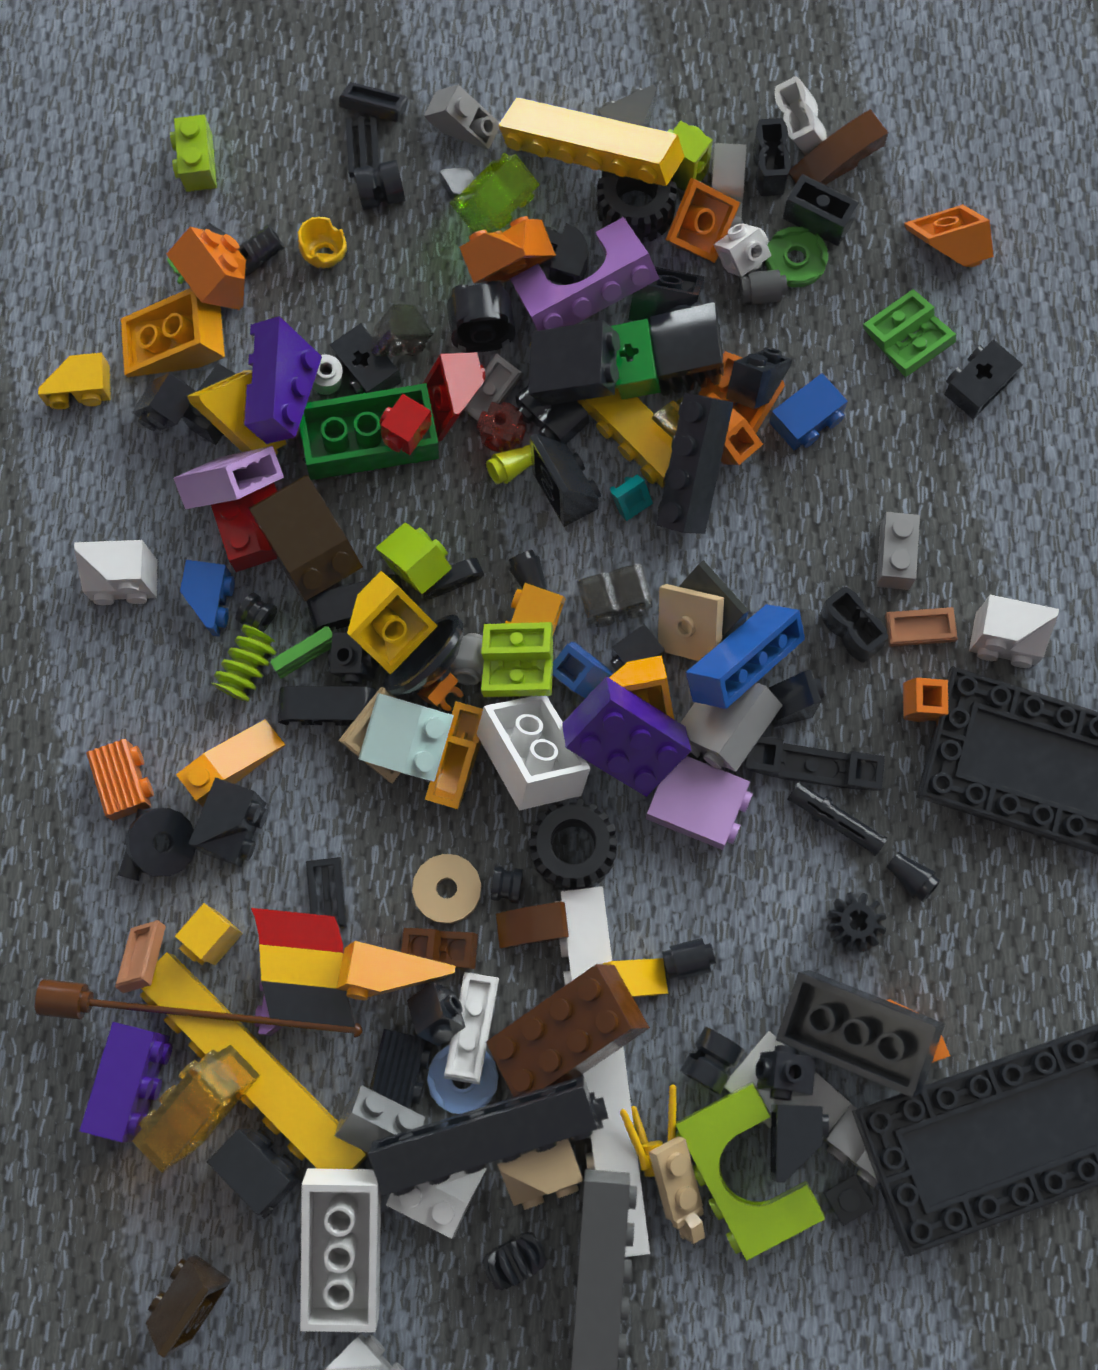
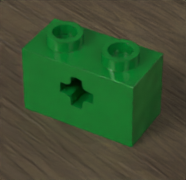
M648 319L611 326L620 338V349L617 351L616 356L619 379L615 382V389L618 388L621 399L625 400L661 393L654 358L652 332Z

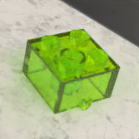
M503 153L501 155L502 158L490 162L449 203L472 231L487 230L489 232L494 228L502 229L513 219L511 213L517 207L523 208L535 197L532 192L540 184L517 154L509 156Z

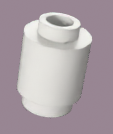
M321 355L322 359L312 388L320 394L329 395L336 392L341 386L342 365L334 356ZM322 372H329L331 374L324 375Z

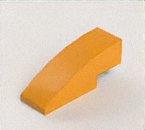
M455 701L452 711L454 717L434 782L430 781L425 800L459 809L481 745V741L477 736V730L483 711L482 708Z

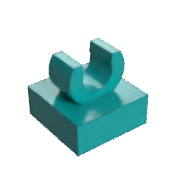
M638 474L632 478L625 477V483L617 488L614 486L610 488L617 509L626 521L653 504L645 480Z

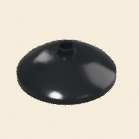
M447 615L435 621L434 623L437 627L392 674L387 672L383 683L387 692L391 695L410 694L429 687L435 681L437 683L441 682L450 674L452 669L450 666L458 655L463 638V622L457 615Z

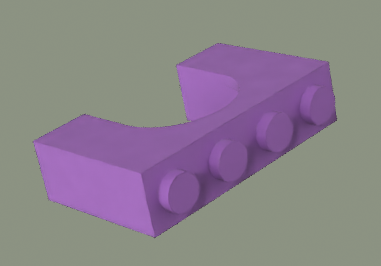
M624 217L595 232L606 259L602 266L590 277L570 285H556L547 279L539 264H536L510 278L537 331L575 325L659 279L649 253Z

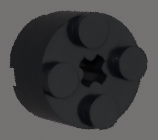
M490 281L486 284L471 286L462 284L452 289V296L447 302L451 341L456 348H458V345L466 347L467 353L494 351L501 349L502 343L508 338L509 343L514 339L516 332L511 299L501 282Z

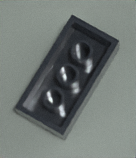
M807 970L798 972L776 1041L913 1098L923 1091L945 1023L814 971Z

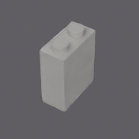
M757 682L727 709L695 702L680 722V724L686 727L692 750L688 756L694 759L701 756L707 763L717 769H721L724 766L736 772L778 713L782 704L767 686Z

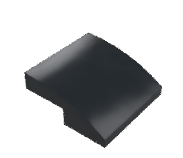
M715 302L651 316L652 342L659 381L724 367L722 342L718 326V312Z

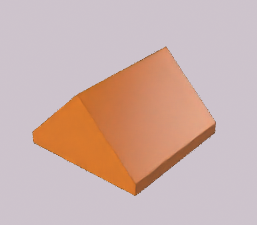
M691 178L666 241L674 247L715 263L718 253L713 244L728 234L740 202Z

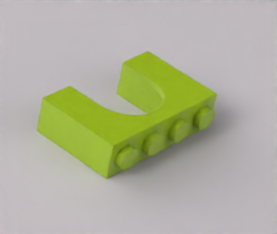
M753 1081L676 1123L678 1129L676 1137L680 1136L686 1139L688 1150L695 1162L693 1169L697 1182L701 1187L705 1184L708 1186L713 1196L708 1201L718 1220L725 1219L730 1229V1232L726 1234L727 1239L735 1254L737 1255L742 1252L746 1261L825 1220L824 1213L807 1181L765 1201L744 1199L735 1194L724 1181L720 1168V1157L727 1143L738 1134L771 1117Z

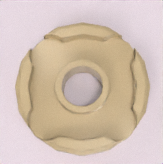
M441 854L430 858L419 867L413 879L412 894L416 906L425 917L437 923L452 924L464 920L475 911L481 897L482 885L477 870L468 860L458 855ZM445 879L453 880L457 885L455 895L448 899L440 897L437 893L439 883Z

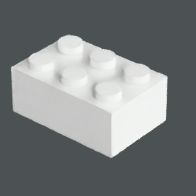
M530 696L486 705L483 707L477 730L478 738L519 811L581 796L591 769L585 759L565 747L563 722L547 696Z

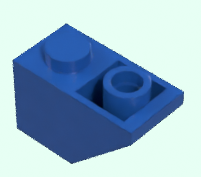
M186 560L180 592L213 636L219 637L221 630L218 627L226 628L229 610L228 608L218 607V605H225L227 596L233 595L235 578L231 576L230 571L224 564Z
M575 641L567 643L553 662V676L584 698L606 676L609 678L614 674V672Z

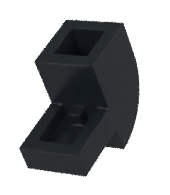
M568 223L565 224L562 234L551 227L544 226L556 254L550 264V280L564 285L584 280L588 267V246L583 234L576 227Z

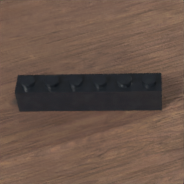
M581 1076L373 1141L368 1155L382 1196L393 1193L394 1196H401L415 1189L416 1185L429 1182L430 1185L440 1184L448 1180L450 1175L464 1171L465 1174H472L485 1168L487 1163L500 1160L501 1163L511 1162L518 1159L521 1153L535 1149L536 1152L547 1151L555 1147L557 1142L568 1138H571L572 1141L585 1139L592 1135V1131L598 1129V1117L585 1077Z

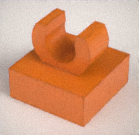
M451 673L443 681L438 683L435 681L429 687L417 693L427 703L438 706L446 711H451L452 709L445 700L448 693L452 692L458 698L463 696L462 691L455 687L459 680Z

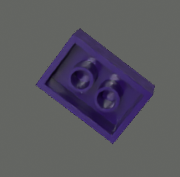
M607 676L562 723L565 747L645 797L692 751L684 725Z
M112 1022L80 1132L118 1142H139L141 1136L145 1137L152 1121V1115L147 1114L151 1100H157L162 1087V1079L158 1078L162 1064L167 1065L172 1054L173 1045L168 1043L169 1035Z

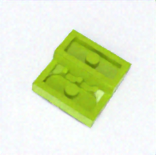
M552 622L484 624L481 651L484 660L481 686L483 697L552 696Z

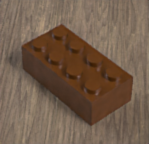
M595 964L486 1041V1044L514 1097L578 1078L650 1027L616 966Z

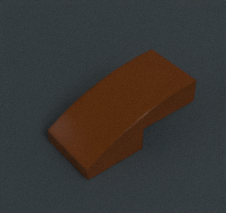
M565 902L530 906L496 914L500 949L514 948L531 943H545L569 937Z
M403 928L401 952L454 965L456 968L475 969L478 934L473 932L439 931L436 929Z

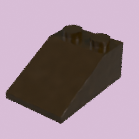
M308 475L301 477L248 508L295 591L304 601L363 568L347 537Z
M197 1255L189 1257L187 1261L182 1258L170 1274V1278L174 1281L166 1293L160 1291L148 1308L152 1314L148 1318L146 1325L157 1353L163 1358L191 1343L231 1281L230 1278Z

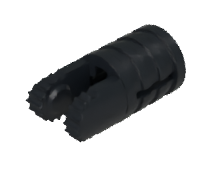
M269 224L263 230L258 231L256 235L250 237L248 241L246 240L239 245L240 248L238 250L244 258L250 255V258L246 260L245 277L262 266L264 262L270 260L272 256L277 255L279 251L285 249L282 240Z

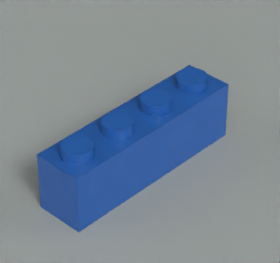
M766 604L686 671L692 701L727 709L805 640L800 610Z

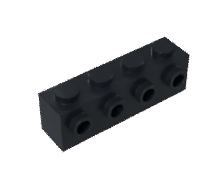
M684 393L683 401L679 406V420L676 434L672 440V453L669 467L665 473V486L662 501L658 506L656 526L681 533H706L734 402Z

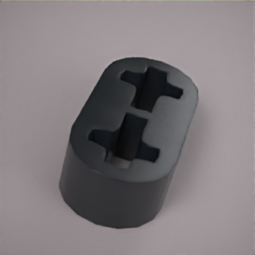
M469 558L451 565L452 569L424 592L425 598L433 599L480 580L484 576V572L478 559Z

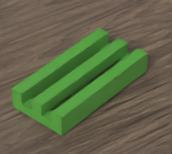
M324 627L271 659L270 663L282 679L330 650L333 633L329 627Z

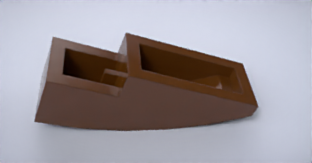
M869 109L815 147L789 171V175L795 183L804 174L826 185L857 167L860 160L884 147L889 132L873 111Z

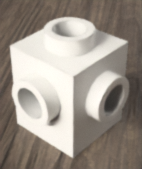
M744 223L730 228L728 235L713 244L727 272L741 277L759 269L762 266V262L772 256L767 246L769 241L765 232L761 228Z

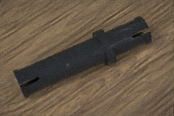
M799 781L787 798L788 801L795 803L812 814L813 820L819 822V820L823 821L873 853L874 856L879 853L887 840L886 836L881 835L857 818L832 804L831 798L828 796L825 798L821 797Z

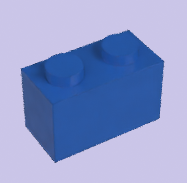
M821 373L776 407L771 413L769 423L794 451L801 445L807 448L819 438V431L826 426L832 429L845 417L843 413L848 401Z

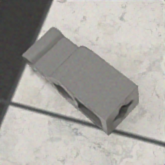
M715 143L711 188L740 202L730 227L732 228L735 225L741 224L746 145Z

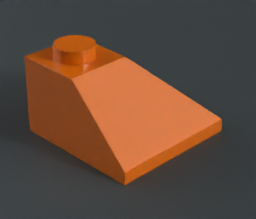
M965 205L904 223L907 231L964 267H975L982 264V260L994 257L990 220Z

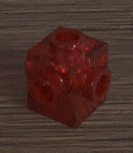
M491 401L488 411H482L477 423L482 444L495 452L513 450L516 443L521 444L527 428L523 424L522 412L516 406L506 402H502L500 405Z

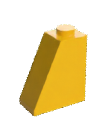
M244 370L187 396L189 402L242 452L273 446L277 455V449L287 444L286 440L266 444L244 425L247 384L252 383V370Z

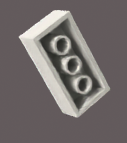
M307 1169L302 1182L300 1331L376 1332L380 1307L381 1191L372 1169Z

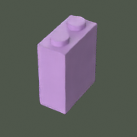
M273 446L219 457L174 477V481L185 509L237 500L284 478Z
M686 756L658 785L646 819L723 850L726 842L734 843L740 825L734 823L739 810L746 812L753 793L747 791L750 781Z

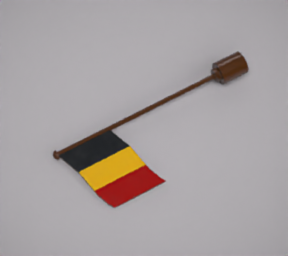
M251 908L259 934L261 983L269 1017L94 999L93 992L89 991L88 985L85 983L46 979L41 980L35 997V1012L41 1016L81 1020L85 1013H90L92 1006L352 1033L354 1037H359L362 1034L361 1025L354 1022L349 998L346 996L347 991L336 989L344 954V944L335 916Z

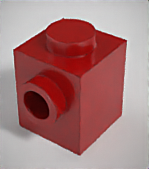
M402 394L393 408L388 407L380 418L379 424L384 443L396 452L402 450L411 455L432 425L431 410Z

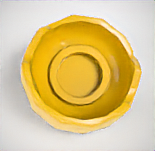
M312 217L303 222L298 230V248L305 261L317 268L325 269L331 268L343 260L347 251L346 239L343 230L336 229L329 218ZM327 247L333 251V254L317 253V251Z

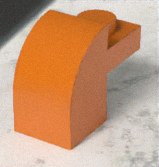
M916 677L903 683V718L905 720L914 722L936 721L938 717L948 715V680Z

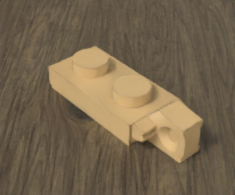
M677 1136L649 1151V1156L665 1217L671 1220L674 1228L679 1229L682 1239L695 1244L705 1238L703 1222L699 1218L704 1214L703 1204L686 1139Z

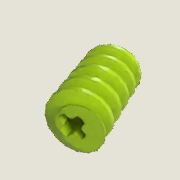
M244 624L241 630L246 637L237 636L234 640L240 649L230 648L228 650V654L233 660H222L221 665L226 672L216 671L214 676L220 684H211L235 699L249 702L250 698L246 695L244 689L256 690L257 687L250 680L251 677L263 678L264 675L257 669L258 665L269 667L270 663L265 659L264 655H276L277 652L270 645L272 642H275L274 639L262 631Z

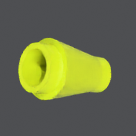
M526 445L521 448L492 454V458L486 461L487 470L492 480L496 484L502 482L508 484L532 465L531 447Z

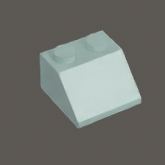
M378 693L358 759L434 782L454 715Z

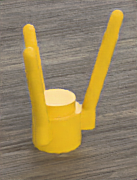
M670 1085L667 1142L676 1137L677 1099L675 1085ZM635 1106L631 1107L635 1128L627 1111L621 1109L620 1115L639 1158L641 1170L644 1171L646 1177H653L655 1175L649 1151L659 1147L663 1142L662 1140L648 1142Z

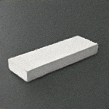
M464 972L459 1001L463 1007L461 1013L466 1027L451 1039L444 1073L445 1079L480 1085L487 1049L486 1041L489 1038L499 978Z

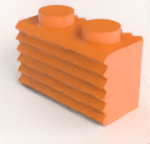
M121 739L112 744L86 752L107 818L114 821L137 813V809L145 810L152 807L149 798L154 796V792L148 777H142L139 766L144 765V760L138 746L133 747L129 741Z

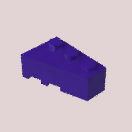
M278 316L251 324L250 335L255 337L254 353L249 354L248 365L253 366L252 383L247 384L244 425L266 444L296 437L322 356Z

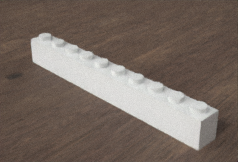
M603 886L561 891L562 901H555L565 902L569 937L559 939L561 957H569L570 971L563 972L565 985L595 964L612 961ZM622 1047L589 1069L583 1076L585 1077L589 1093L594 1092L596 1099L603 1097L609 1119L602 1120L604 1128L592 1131V1135L587 1137H591L593 1151L586 1153L587 1169L630 1173V1186H637L636 1210L628 1209L627 1223H634L633 1247L626 1246L625 1257L650 1254L638 1156L620 1115V1110L625 1109L633 1123L624 1048Z

